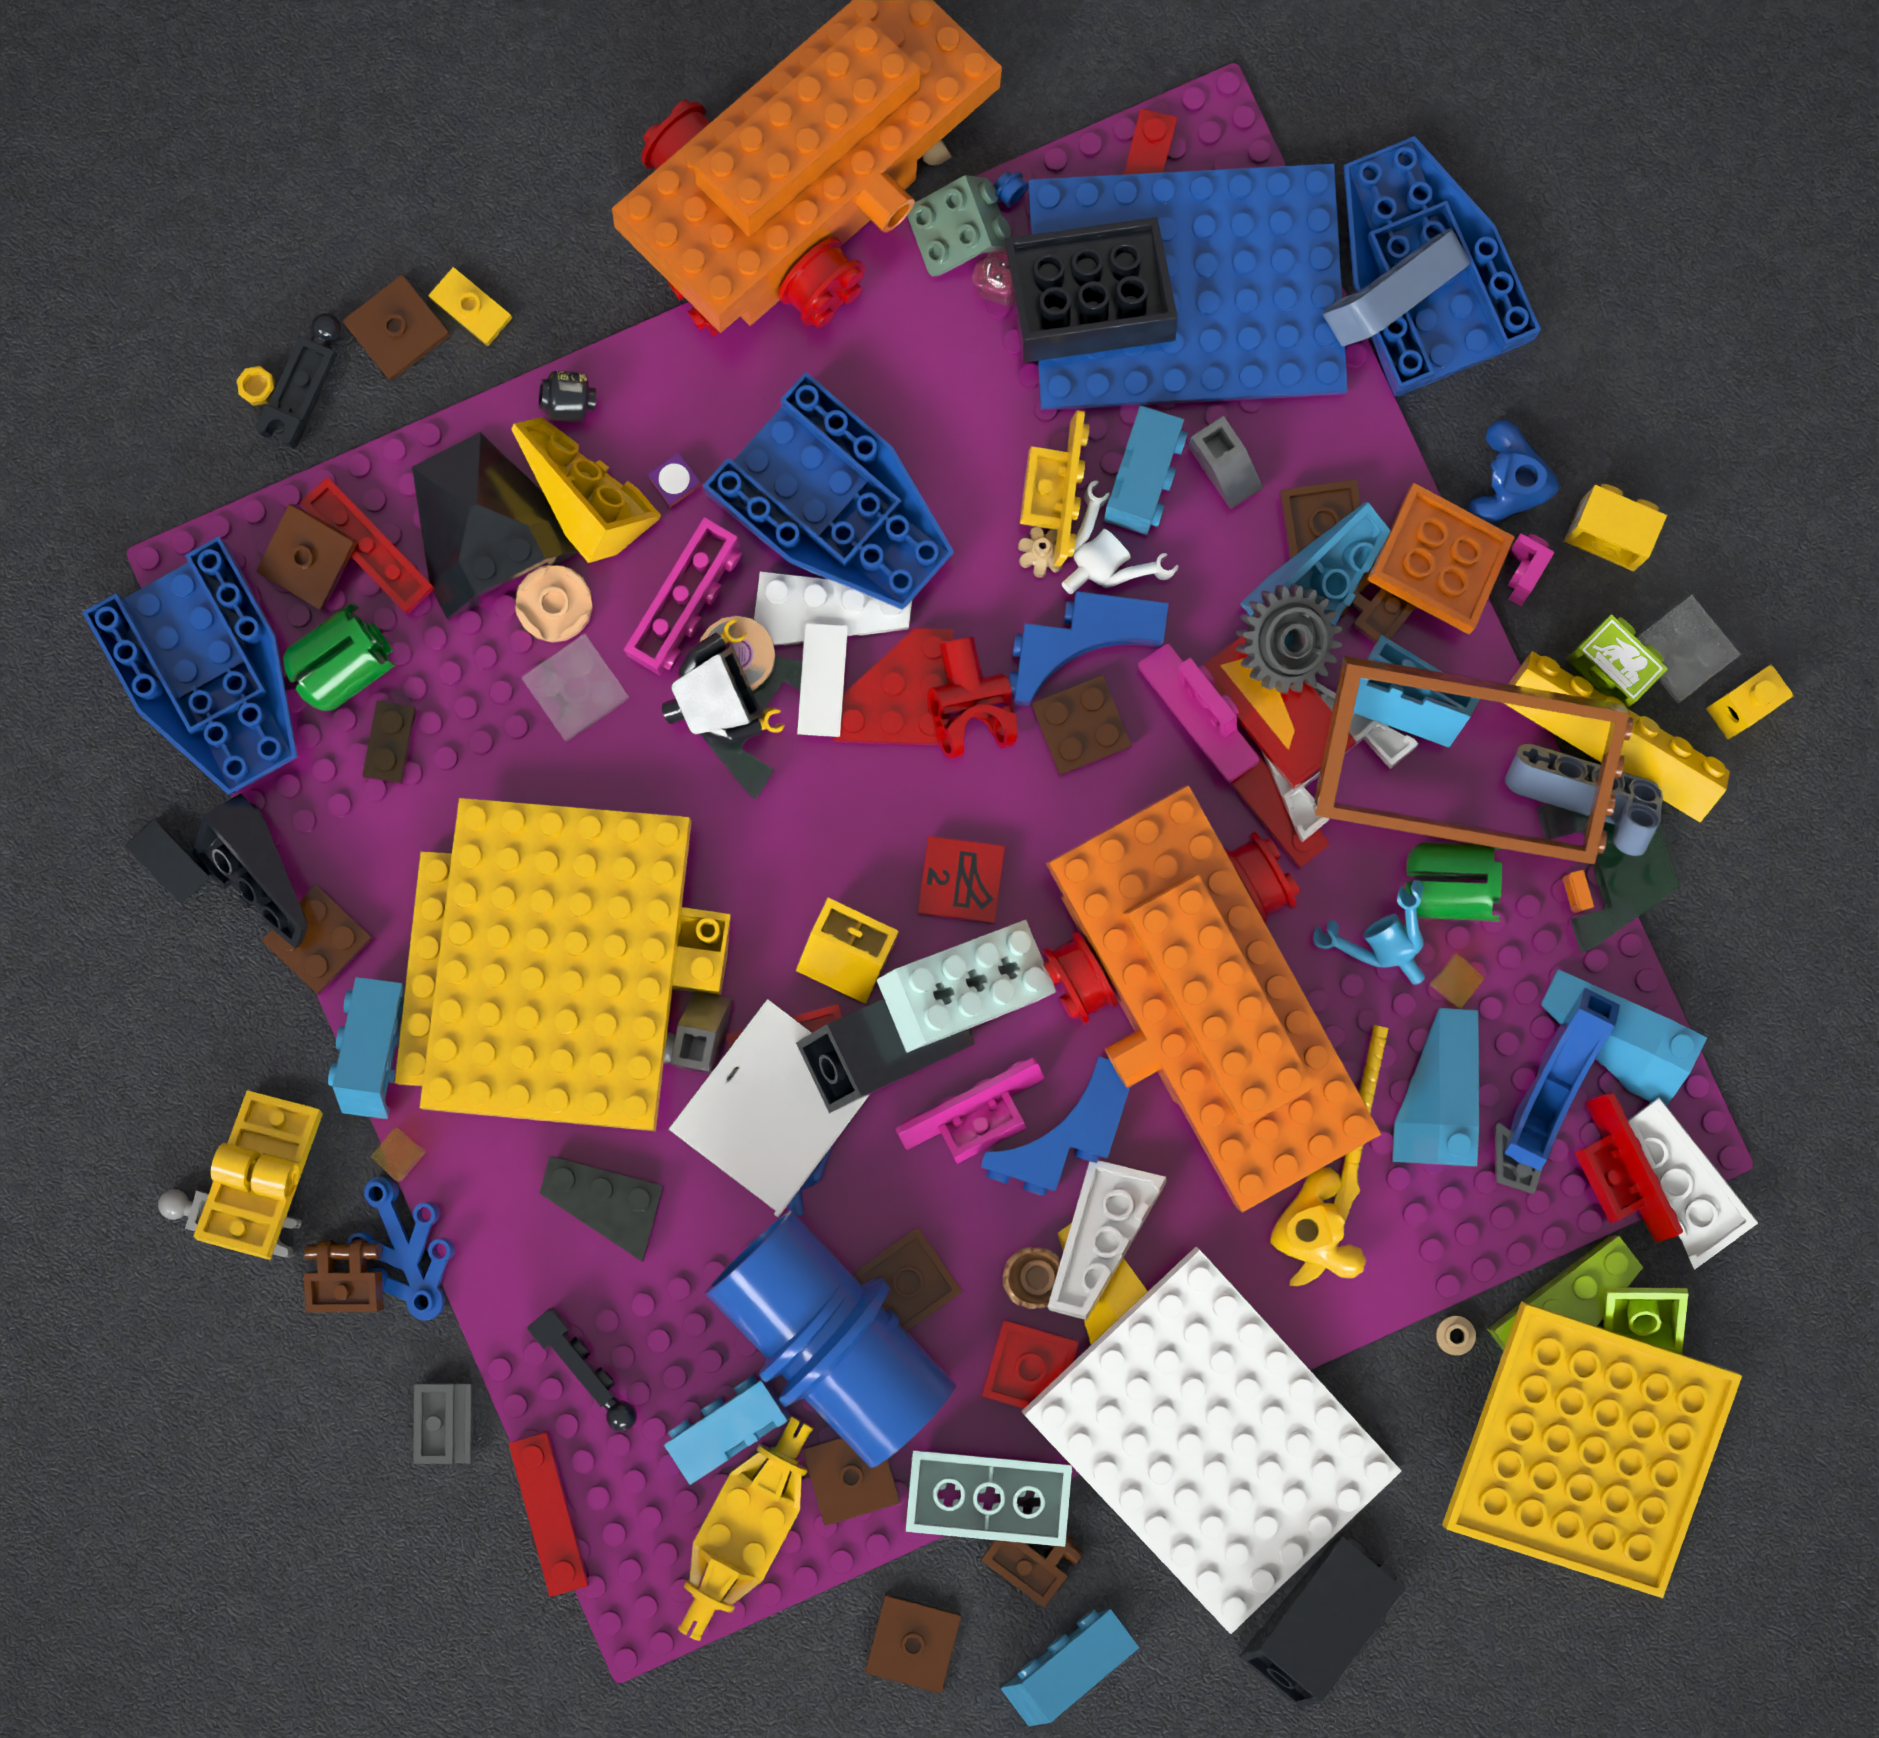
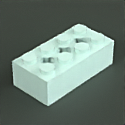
M1026 920L899 967L877 979L907 1053L1035 1003L1056 992L1043 966V959Z
M914 1450L906 1532L1065 1547L1072 1465ZM947 1483L955 1484V1490L961 1491V1498L954 1499L952 1506L945 1505V1498H939L938 1494L939 1490L946 1489ZM988 1486L996 1488L995 1494L1001 1495V1502L994 1503L992 1509L989 1510L983 1508L984 1502H978V1493H985ZM1026 1490L1034 1491V1498L1040 1497L1041 1500L1040 1506L1032 1508V1513L1023 1512V1506L1017 1505L1018 1497H1024Z

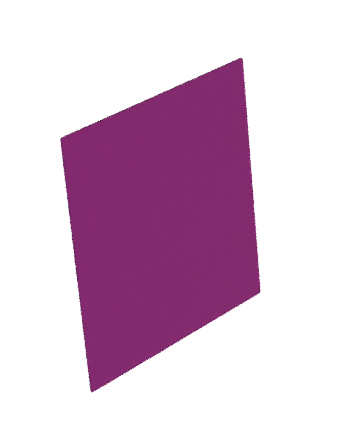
M1232 63L980 173L976 177L988 178L989 182L994 186L996 181L1006 172L1011 174L1021 172L1023 174L1022 179L1027 184L1028 180L1124 175L1140 108L1177 117L1164 173L1286 166L1241 68L1239 65ZM1028 189L1023 197L1012 207H1007L1002 202L997 203L1002 217L1006 219L1010 226V238L1031 235ZM907 216L899 225L888 232H883L871 221L847 240L842 248V251L851 260H860L866 268L863 278L859 283L862 291L851 303L846 304L844 302L835 311L830 322L821 329H818L815 325L806 327L800 319L801 313L792 304H783L779 300L751 326L739 317L722 333L719 332L712 337L706 327L701 331L696 327L687 312L692 308L690 303L687 302L131 546L127 550V558L140 588H143L188 563L185 557L187 553L219 536L229 545L276 636L298 758L230 796L233 798L242 793L249 803L255 804L260 809L298 902L316 884L374 938L320 995L317 994L335 1038L337 1037L339 1026L346 1025L348 1013H344V999L346 991L353 990L355 977L402 983L405 992L420 853L452 854L459 798L690 817L692 823L682 907L731 914L728 954L721 997L733 999L726 1034L744 1030L767 999L790 1017L839 1004L841 1015L844 1017L884 999L878 982L867 1004H864L796 971L809 936L827 898L899 931L900 935L879 978L899 967L1026 920L1043 961L1046 960L1042 949L1048 947L1053 951L1072 940L1071 933L1076 930L1080 933L1061 899L1063 894L1048 869L1046 862L1181 787L1189 785L1223 848H1227L1229 851L1236 849L1249 841L1248 837L1252 832H1256L1262 839L1271 838L1281 855V859L1277 860L1284 874L1289 872L1297 883L1300 893L1294 896L1297 903L1296 907L1290 910L1284 906L1268 915L1266 926L1358 1093L1366 1064L1373 1025L1389 1028L1370 1112L1381 1135L1363 1145L1358 1168V1184L1361 1191L1352 1203L1344 1225L1343 1239L1338 1244V1247L1350 1244L1362 1249L1366 1258L1364 1271L1354 1278H1341L1326 1268L1318 1278L1301 1286H1290L1289 1280L1300 1270L1305 1262L1277 1250L1270 1243V1238L1277 1221L1299 1194L1307 1177L1252 1208L1241 1212L1235 1207L1180 1105L1172 1100L1159 1074L1156 1072L1132 1085L1107 1159L1099 1157L1098 1160L1164 1176L1167 1179V1183L1123 1257L1147 1291L1154 1287L1188 1253L1197 1247L1305 1366L1312 1370L1643 1219L1638 1209L1623 1219L1610 1223L1574 1153L1602 1138L1586 1106L1588 1100L1610 1091L1613 1092L1618 1102L1622 1105L1627 1120L1650 1104V1102L1628 1092L1619 1083V1080L1596 1059L1587 1072L1563 1120L1549 1157L1542 1168L1535 1194L1495 1182L1494 1125L1500 1123L1508 1130H1511L1516 1109L1537 1077L1542 1055L1561 1026L1540 1005L1558 969L1691 1029L1606 847L1602 854L1597 853L1595 865L1508 849L1495 850L1494 861L1502 862L1500 903H1493L1492 915H1500V922L1417 917L1424 945L1413 959L1425 974V979L1419 984L1413 985L1399 966L1375 967L1350 956L1334 946L1329 949L1319 948L1313 940L1315 928L1319 926L1324 933L1328 934L1327 923L1329 920H1335L1339 925L1338 936L1368 951L1374 952L1370 944L1363 938L1365 930L1371 924L1386 916L1396 914L1402 924L1406 926L1405 909L1397 901L1400 887H1404L1406 891V882L1419 880L1487 883V881L1428 879L1407 876V857L1416 844L1423 841L1468 842L1329 819L1319 830L1331 844L1298 869L1139 670L1138 663L1160 647L1131 644L1115 645L1090 651L1063 665L1042 685L1032 703L1103 675L1132 745L1128 750L1060 777L1031 705L1030 707L1014 705L1015 695L1012 694L1011 701L1017 718V740L1015 744L1010 747L1001 748L997 744L993 733H990L988 726L982 720L971 718L965 729L966 737L963 738V756L954 759L946 757L940 746L833 742L832 736L797 734L804 642L784 646L783 644L774 646L776 658L773 671L763 684L753 690L762 712L771 707L781 710L780 713L772 714L768 719L769 726H775L780 723L785 724L780 732L773 733L764 729L761 735L732 744L709 739L704 733L693 734L690 732L685 719L669 724L662 712V704L675 698L671 684L680 679L678 675L679 666L689 650L700 642L701 637L709 626L722 618L741 616L754 620L760 572L826 579L789 563L706 496L703 488L705 482L728 457L733 461L781 408L780 399L805 372L811 375L894 448L954 550V554L912 600L908 630L847 636L844 694L914 628L953 629V640L974 637L982 676L986 677L1002 673L1010 681L1011 671L1018 672L1020 657L1013 656L1016 633H1024L1025 623L1071 629V625L1064 624L1067 601L1074 602L1076 591L1169 603L1162 646L1169 644L1183 662L1191 658L1197 667L1209 661L1240 638L1236 634L1237 630L1247 629L1248 624L1240 616L1249 614L1240 603L1268 576L1289 561L1279 495L1280 490L1357 479L1361 505L1364 502H1368L1389 529L1394 522L1409 487L1413 483L1441 497L1368 339L1345 346L1348 390L1346 394L1041 410L1038 361L1023 363L1009 269H1006L1008 266L1006 253L1002 255L982 253L941 276H931L927 271ZM1001 261L1005 262V266L1001 267L999 263ZM992 262L991 267H990V271H989V276H990V278H987V275H986L987 265H988V263ZM995 274L1003 275L999 288H996L999 284V279L996 280L994 278L993 280ZM1341 284L1342 298H1344L1347 294ZM552 371L585 374L589 381V387L596 388L594 411L587 410V414L581 422L548 419L545 411L539 409L538 405L541 379H547ZM1140 406L1184 419L1181 431L1188 433L1181 455L1173 453L1169 467L1176 469L1170 491L1161 490L1158 503L1165 506L1158 527L1150 525L1147 535L1103 522ZM1077 410L1085 411L1084 423L1089 424V436L1086 447L1081 446L1079 460L1085 461V470L1081 484L1076 483L1075 497H1080L1081 502L1077 520H1072L1070 533L1077 535L1088 507L1084 499L1088 486L1093 481H1099L1097 487L1092 490L1093 496L1102 498L1108 492L1110 495L1106 503L1099 508L1092 533L1086 543L1097 537L1103 529L1112 533L1127 549L1131 557L1116 572L1127 567L1155 562L1159 555L1167 553V557L1160 563L1161 567L1169 571L1178 565V570L1169 580H1160L1153 573L1130 579L1114 587L1104 588L1102 585H1098L1088 579L1073 594H1069L1063 588L1062 582L1079 568L1073 556H1067L1063 563V568L1059 572L1055 573L1047 567L1044 577H1036L1034 575V565L1028 568H1023L1020 565L1019 559L1026 552L1018 549V543L1023 538L1031 539L1030 531L1036 527L1020 524L1029 449L1033 446L1067 452L1070 422ZM1223 416L1246 448L1263 486L1262 490L1231 510L1188 447L1193 435ZM540 417L546 419L578 443V452L590 461L596 463L600 460L609 467L607 473L622 485L629 481L637 487L661 514V517L654 525L615 556L588 563L578 553L555 565L571 568L583 577L591 591L593 609L588 624L578 635L561 642L551 643L537 639L525 630L516 614V594L519 585L529 573L541 566H548V562L480 596L481 604L450 620H447L433 591L407 615L352 557L326 608L321 610L256 572L288 505L295 504L306 510L300 502L328 476L429 581L412 467L481 432L542 491L511 430L514 423ZM679 452L702 486L670 508L647 474ZM705 517L736 535L740 543L738 550L742 554L731 572L725 570L718 581L722 587L711 605L705 603L698 616L702 620L691 638L685 636L678 649L682 653L671 671L665 669L660 676L629 658L624 648ZM1040 527L1043 530L1044 534H1047L1050 530H1052ZM1370 583L1361 595L1371 601L1381 587ZM1489 598L1476 628L1470 634L1415 607L1390 639L1443 673L1508 684L1521 667ZM353 602L360 607L355 613L363 622L366 621L370 625L375 623L393 649L387 655L389 661L398 663V665L336 709L322 711L308 704L298 694L296 687L299 682L297 680L294 683L289 681L284 669L283 656L288 647ZM1353 607L1349 609L1344 617H1340L1336 623V626L1342 627V630L1334 634L1332 639L1342 643V647L1330 649V654L1336 657L1337 662L1330 663L1326 661L1324 663V667L1329 674L1327 677L1316 673L1314 675L1317 683L1334 693L1337 691L1344 655L1366 659L1375 646L1374 642L1352 626L1361 614ZM1479 699L1471 717L1450 747L1389 726L1404 736H1410L1418 743L1412 752L1391 769L1365 740L1360 741L1344 755L1335 797L1336 803L1583 845L1589 816L1519 795L1511 791L1505 784L1506 774L1519 746L1533 744L1560 753L1561 751L1552 732L1504 703ZM377 700L417 708L403 784L369 779L362 776ZM998 703L992 706L1003 708L1004 704ZM1237 721V729L1267 765L1261 749ZM1319 776L1305 787L1313 798L1315 797ZM928 836L1005 846L995 924L918 914ZM1584 869L1594 907L1574 914L1571 911L1562 878L1569 873ZM1056 983L1054 985L1055 993L1035 1003L971 1027L974 1045L870 1094L851 1119L848 1127L843 1130L834 1142L821 1180L813 1186L802 1190L804 1215L797 1217L856 1279L857 1277L854 1274L856 1270L918 1227L963 1292L911 1328L907 1333L955 1382L956 1388L935 1416L910 1441L888 1458L900 1504L824 1526L809 1471H807L806 1475L802 1476L801 1509L763 1581L734 1603L735 1608L732 1613L715 1610L700 1641L690 1638L697 1621L693 1622L687 1635L677 1629L695 1599L683 1586L686 1580H690L693 1542L731 1471L758 1453L756 1449L759 1444L769 1448L771 1446L776 1447L790 1420L774 1428L749 1447L747 1446L691 1485L676 1465L664 1444L672 1439L668 1434L670 1430L687 1419L693 1425L705 1417L701 1410L721 1397L723 1402L726 1403L738 1395L734 1387L754 1375L757 1381L762 1379L759 1373L767 1359L705 1295V1291L747 1246L776 1220L788 1212V1206L779 1218L776 1217L774 1209L669 1130L710 1074L684 1070L670 1063H664L656 1131L423 1110L420 1108L422 1086L398 1085L395 1083V1076L394 1083L388 1082L385 1102L386 1106L390 1107L388 1119L370 1117L412 1216L414 1208L418 1204L427 1201L434 1202L440 1209V1218L432 1226L426 1243V1249L428 1251L432 1241L443 1237L449 1238L455 1245V1254L448 1260L441 1283L510 1442L547 1431L549 1433L589 1581V1586L574 1591L610 1674L616 1683H624L947 1536L906 1532L914 1450L1070 1465L1022 1413L1023 1408L982 1397L981 1395L1003 1319L1079 1341L1074 1361L1091 1346L1083 1319L1050 1311L1048 1306L1045 1308L1028 1309L1017 1305L1010 1299L1003 1286L1004 1267L1008 1259L1022 1248L1040 1247L1049 1249L1052 1253L1059 1256L1061 1261L1063 1251L1057 1233L1073 1221L1090 1161L1075 1157L1077 1149L1070 1147L1056 1191L1047 1189L1045 1196L1024 1190L1025 1182L1010 1177L1008 1184L987 1178V1169L980 1166L985 1152L1005 1151L1027 1145L1052 1131L1068 1116L1082 1097L1089 1083L1097 1057L1109 1059L1105 1048L1135 1032L1119 1002L1118 1006L1114 1009L1107 1005L1089 1015V1023L1084 1025L1079 1017L1073 1019L1068 1016L1059 1000V997L1064 993L1059 984ZM672 989L667 1033L676 1035L678 1024L694 992ZM1438 1008L1478 1010L1479 1138L1477 1166L1392 1162L1394 1121L1404 1101L1408 1085L1418 1065L1422 1049ZM726 1037L721 1060L729 1050ZM399 1046L395 1048L391 1070H395V1075ZM1700 1052L1690 1074L1667 1107L1727 1181L1749 1171L1753 1167V1161L1702 1052ZM1031 1058L1036 1059L1044 1080L1011 1097L1026 1125V1129L958 1164L941 1133L909 1150L905 1149L895 1129L902 1125L906 1119L916 1114L928 1112L948 1097H957L965 1093L983 1079H992L1000 1075L1018 1061H1027ZM1345 1155L1324 1167H1331L1340 1177ZM549 1156L664 1186L644 1262L539 1194ZM1335 1196L1326 1199L1323 1202L1333 1204ZM424 1207L422 1216L427 1221L431 1218V1212L428 1208ZM439 1243L437 1251L440 1256L444 1257L446 1255V1247ZM555 1307L572 1329L567 1332L568 1336L571 1339L575 1336L579 1337L591 1352L587 1359L596 1370L602 1366L613 1378L616 1385L612 1389L617 1394L616 1398L619 1401L624 1400L631 1403L636 1409V1423L628 1431L618 1432L609 1427L606 1421L607 1410L603 1406H599L551 1346L543 1349L528 1331L527 1327L549 1308ZM782 1375L769 1381L779 1397L787 1383V1380ZM804 1398L786 1406L791 1416L801 1420L794 1436L798 1435L804 1422L814 1428L802 1449L840 1438L838 1433ZM801 1449L796 1459L799 1460L800 1465H802L808 1470L804 1454ZM768 1458L765 1460V1462L762 1464V1466L759 1468V1470L756 1472L753 1478H755L758 1475L760 1470L769 1460ZM1073 1466L1071 1479L1080 1475ZM792 1471L789 1472L782 1494L786 1490ZM947 1483L946 1489L939 1490L938 1492L939 1498H945L944 1504L952 1506L954 1499L961 1498V1491L955 1490L956 1485L953 1483ZM988 1486L985 1493H978V1502H984L983 1508L989 1510L992 1509L994 1503L1001 1502V1495L995 1494L996 1488ZM1026 1490L1025 1496L1018 1497L1017 1503L1034 1496L1035 1492Z

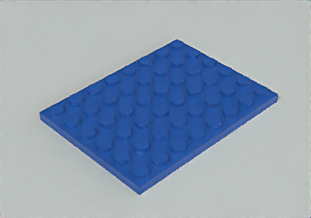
M1334 164L1028 180L1031 235L1158 217L1178 317L1176 341L1038 361L1041 410L1339 395L1348 392L1345 346L1340 345L1322 314L1326 308L1342 299Z

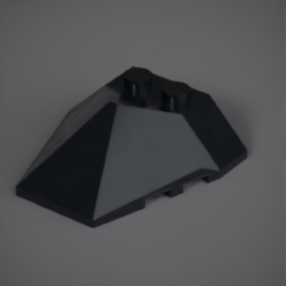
M481 432L412 467L429 583L434 587L433 593L447 620L481 604L480 596L548 562L549 565L555 566L579 553L565 536L545 494Z

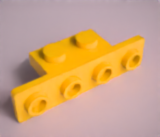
M1080 410L1076 411L1070 422L1067 452L1031 446L1028 452L1020 524L1057 530L1053 566L1057 567L1063 565L1067 556H1073L1076 544V534L1070 533L1072 520H1077L1081 499L1080 497H1075L1076 483L1081 484L1085 470V461L1079 460L1081 446L1086 447L1089 436V424L1084 423L1085 411Z

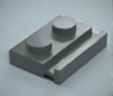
M473 1383L414 1384L413 1464H471L473 1458Z

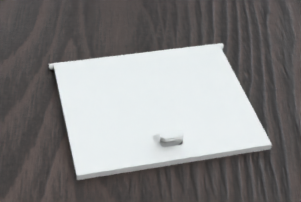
M767 999L669 1130L776 1211L774 1215L779 1218L869 1095L829 1114L796 1044L799 1040L810 1035L811 1032Z

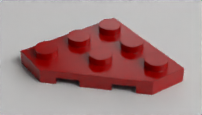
M914 628L843 694L840 737H833V742L940 746L935 734L937 731L933 716L928 709L927 693L932 687L948 684L940 644L953 641V629ZM950 714L941 715V718L949 720Z

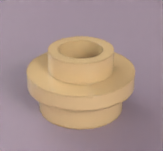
M1450 1316L1439 1324L1436 1331V1340L1444 1352L1450 1355H1463L1473 1347L1476 1340V1332L1471 1322L1460 1316ZM1455 1328H1459L1463 1332V1339L1459 1343H1453L1450 1340V1332Z

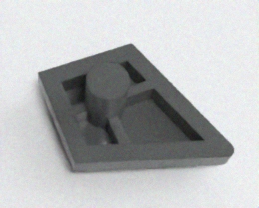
M1496 1123L1494 1125L1495 1182L1535 1194L1541 1171L1528 1165L1520 1164L1514 1158L1504 1154L1510 1130L1502 1124Z

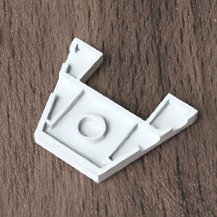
M1316 682V686L1313 687L1314 690L1333 711L1336 693ZM1353 713L1349 733L1356 740V745L1360 741L1365 740L1390 769L1417 747L1418 743L1410 736H1404L1388 725ZM1263 753L1298 838L1304 842L1330 819L1315 816L1313 809L1314 798L1305 789L1307 785L1319 776L1320 771L1293 790Z

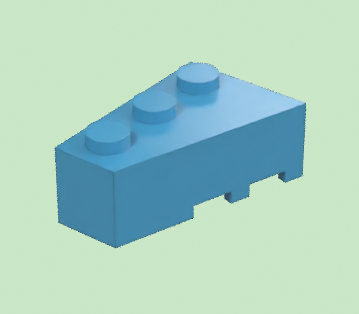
M1139 407L1103 522L1144 535L1148 534L1150 525L1158 527L1165 506L1158 503L1161 490L1170 491L1176 469L1169 467L1173 453L1181 455L1188 434L1181 431L1184 419L1147 407Z
M1383 635L1380 636L1366 658L1373 661L1442 672ZM1360 678L1353 713L1450 747L1471 717L1479 699Z
M355 977L353 990L346 991L344 999V1013H348L346 1025L339 1026L336 1037V1049H340L338 1063H331L328 1076V1085L333 1087L341 1112L344 1114L388 1119L390 1107L386 1106L385 1097L388 1082L394 1083L395 1070H391L395 1048L399 1046L405 995L402 983Z
M754 1375L734 1387L738 1395L726 1403L723 1402L721 1397L701 1410L705 1417L693 1425L687 1419L668 1432L672 1439L666 1442L664 1446L690 1485L728 1461L747 1446L749 1447L774 1428L781 1426L791 1417L789 1411L778 1400L779 1396L769 1381L765 1382L763 1379L757 1381Z
M1093 1609L1077 1621L1078 1629L1068 1636L1063 1634L1048 1645V1652L1040 1658H1035L1025 1664L1017 1672L1018 1675L1000 1688L1028 1726L1047 1724L1054 1721L1139 1649V1646L1111 1609L1098 1613Z

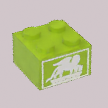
M1612 614L1599 624L1565 659L1596 690L1607 697L1613 696L1625 704L1626 708L1634 704L1668 670L1662 663L1664 661L1663 656L1653 646L1649 644L1644 646L1634 636L1636 634L1635 629L1623 618L1619 617L1616 619Z

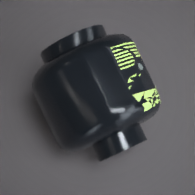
M552 371L547 379H541L538 405L539 409L545 411L548 419L581 422L584 420L587 410L594 411L596 388L589 387V381L585 374Z

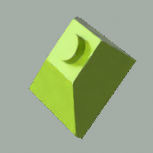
M1607 1288L1603 1328L1682 1354L1688 1289Z

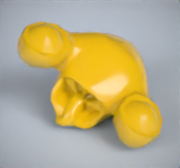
M1323 1167L1307 1176L1301 1191L1277 1221L1271 1234L1270 1243L1277 1250L1290 1257L1325 1267L1341 1278H1354L1364 1271L1366 1258L1361 1248L1350 1244L1337 1246L1344 1236L1345 1218L1339 1214L1332 1203H1324L1323 1201L1336 1195L1341 1187V1182L1336 1171L1331 1167Z

